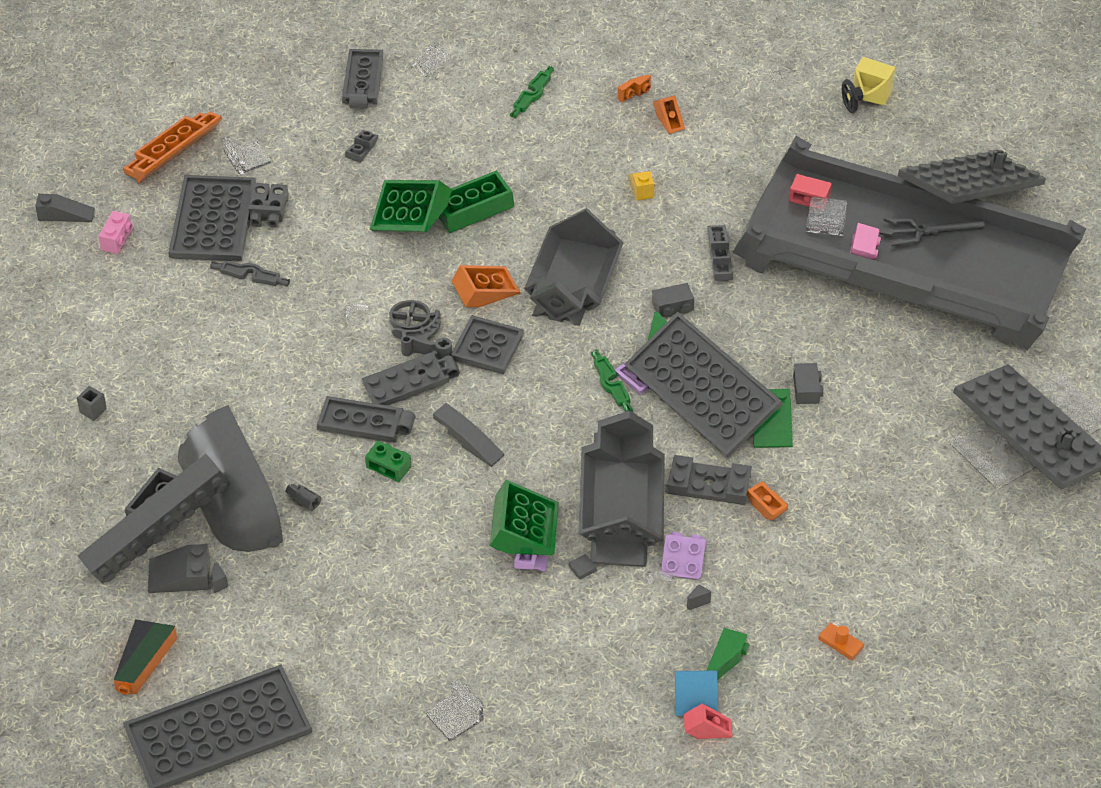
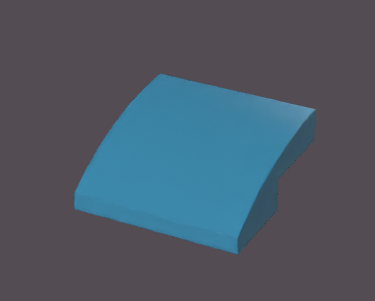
M717 670L675 671V716H684L685 713L700 704H704L718 712Z

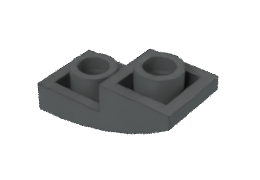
M362 130L354 138V144L345 151V157L361 163L377 142L379 135Z

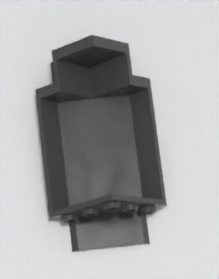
M587 208L549 227L524 288L531 295L530 299L536 304L532 316H549V320L558 322L567 320L572 321L574 325L580 326L585 311H589L601 304L624 242L615 235L616 232L614 230H610Z
M631 411L599 420L598 432L594 433V443L581 447L579 534L591 541V562L596 564L646 567L647 546L664 541L665 454L653 447V425Z

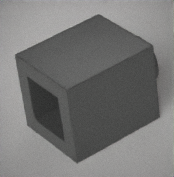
M88 386L77 397L79 412L93 421L107 409L104 394L91 386Z

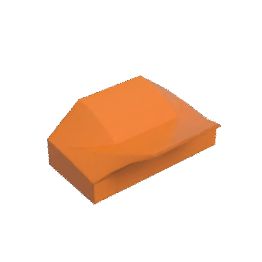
M763 481L747 490V496L751 504L768 520H773L788 510V504Z

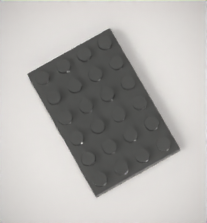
M184 175L168 252L169 258L242 261L250 219L248 208L253 183H256V178Z

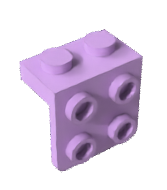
M671 532V535L666 534L661 573L669 576L700 579L707 543L706 539H703V536L700 535L683 537V533Z

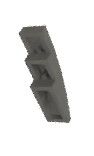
M707 226L714 280H733L726 226Z
M445 403L433 413V419L448 428L449 435L460 441L464 449L492 467L504 456V453L490 438L449 404Z

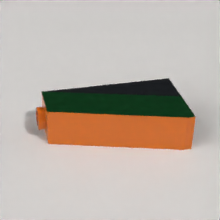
M135 619L114 677L116 691L124 695L129 693L137 694L176 641L177 633L174 625Z

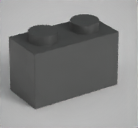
M688 283L652 290V304L655 311L662 317H670L677 312L688 313L694 310V296Z
M817 363L794 364L793 380L796 404H819L820 397H823V385L819 383L822 381L821 371H818Z

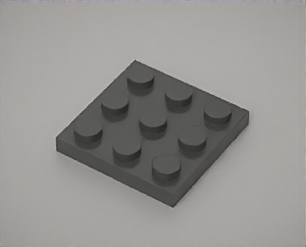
M471 315L451 356L455 361L504 374L524 335V329Z

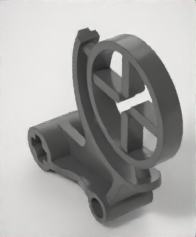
M416 300L401 301L391 308L389 319L390 324L394 328L392 334L396 338L401 339V353L403 356H410L413 352L428 354L433 351H437L438 360L444 356H451L452 341L450 339L439 338L436 342L428 340L438 331L441 324V314L438 309L435 310V313H430L427 305ZM410 306L408 317L406 312H398V310ZM415 307L424 310L427 315L415 314ZM412 316L415 321H423L420 324L410 326ZM393 318L406 319L405 325L397 323Z

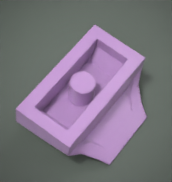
M516 554L514 568L546 572L547 557L546 555Z

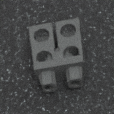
M253 183L248 208L252 226H259L261 221H267L269 227L276 228L279 222H282L286 202L289 198L288 185L271 184L270 188L267 183ZM262 188L265 192L257 193V189ZM280 189L283 193L275 194V190Z

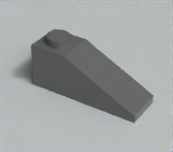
M38 193L35 205L38 221L92 222L95 211L94 207L58 194Z

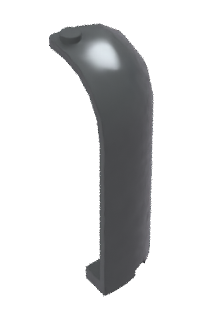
M229 405L219 408L208 414L206 420L200 425L195 424L186 434L187 439L179 447L178 462L184 471L206 453L230 482L223 492L215 494L208 504L200 506L212 533L221 544L232 550L245 552L277 547L283 542L282 528L269 485Z

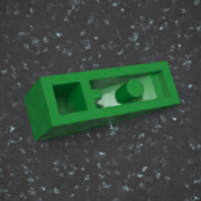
M727 628L723 629L707 670H717V680L737 665L743 655H747L750 644L747 643V634Z

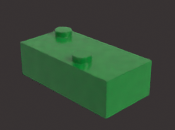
M497 170L451 188L452 192L448 206L439 216V219L447 231L452 233L513 208V192Z

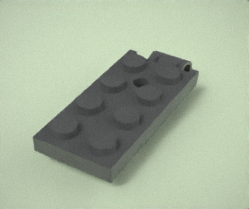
M349 49L342 103L349 101L350 108H368V102L377 104L384 56L383 50Z
M433 351L366 376L362 380L372 403L390 405L449 383L450 379L459 376L460 371L452 356H444L438 360L437 351Z
M326 396L317 422V430L396 442V433L402 435H409L411 433L416 416L413 412L400 407Z

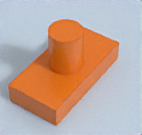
M831 622L818 637V640L850 660H853L864 648V643L850 635L849 629L846 626L837 627Z

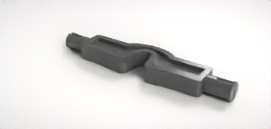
M212 261L210 265L211 269L220 270L221 274L238 279H245L248 273H253L252 282L271 286L280 284L287 287L290 284V279L280 277V273L264 270L262 267L252 263L238 264L224 261L222 264Z

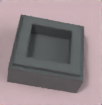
M586 554L569 562L570 569L579 580L597 571V567Z

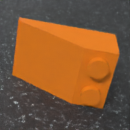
M460 265L451 280L465 307H482L520 294V290L506 266Z

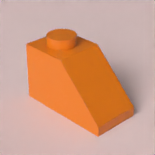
M675 95L653 101L656 115L668 134L685 129Z

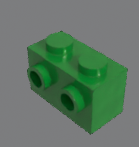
M378 440L365 455L366 468L396 482H400L412 467L411 455Z

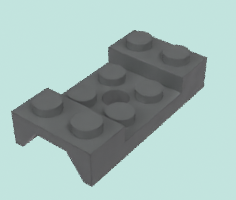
M674 455L667 494L746 505L752 466L732 463V467L728 468L694 463L693 457ZM712 480L715 483L712 485H707L704 483V481Z

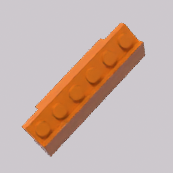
M210 111L207 114L200 112L193 118L183 117L134 153L136 159L123 168L124 173L135 178L138 184L215 129L222 120V117Z

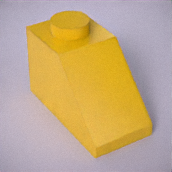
M650 171L628 174L636 201L654 198V181Z

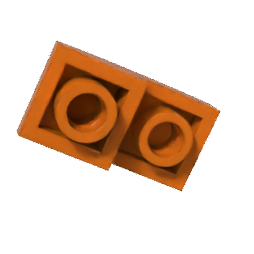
M640 76L619 86L617 99L624 102L626 99L632 98L634 94L640 97L643 93H647L651 88V76Z

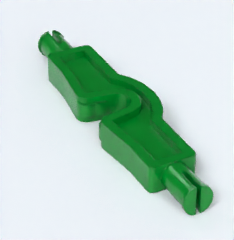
M548 66L544 72L540 71L529 82L528 89L533 92L525 90L521 92L519 98L514 103V110L510 113L511 117L517 118L520 112H525L532 102L537 101L542 96L543 88L550 81V75L554 71L552 66Z
M597 349L593 350L591 355L595 359L594 366L600 375L602 388L612 395L618 407L622 406L625 412H633L630 406V397L626 392L623 382H609L617 378L616 370L609 363L606 356L602 357Z

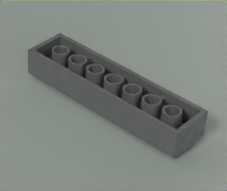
M205 453L77 556L90 573L102 584L114 579L115 574L120 570L129 567L135 558L144 555L150 546L159 543L165 534L175 530L185 518L193 516L195 510L200 506L208 504L215 494L223 492L230 482Z

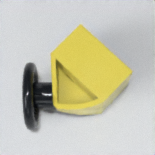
M862 57L855 69L854 83L849 79H845L842 82V98L847 110L850 113H855L858 110V101L862 100L885 105L893 90L895 67Z

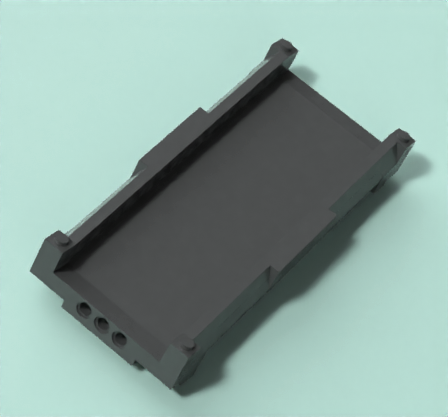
M795 136L733 250L734 254L748 261L746 266L762 274L771 260L795 266L995 327L992 337L1006 345L1013 342L1028 351L1045 330L1050 318L1046 316L1047 310L1070 255L1084 236L1085 227L1072 220H1069L1064 225L978 199L952 204L899 176L810 151L809 149L812 144ZM797 174L832 183L831 195L824 210L789 201L790 188ZM913 218L918 224H930L935 221L937 225L984 221L985 224L984 228L938 232V236L930 234V236L923 235L918 243L892 247L891 245L898 239H914L916 234H894L892 237L880 235V232L889 228L893 230L914 228L911 223H897L893 225L885 222L883 219ZM858 223L879 229L878 237H881L879 247L875 248L878 250L876 260L850 253L853 235Z

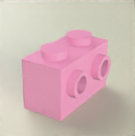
M112 211L99 234L102 251L116 254L120 252L133 228L130 214Z
M858 223L853 235L850 253L876 260L878 250L875 248L879 247L881 237H878L879 229Z

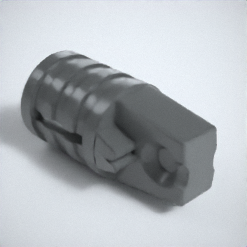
M289 484L286 487L285 492L292 496L295 502L308 510L313 511L320 505L321 496L305 486Z

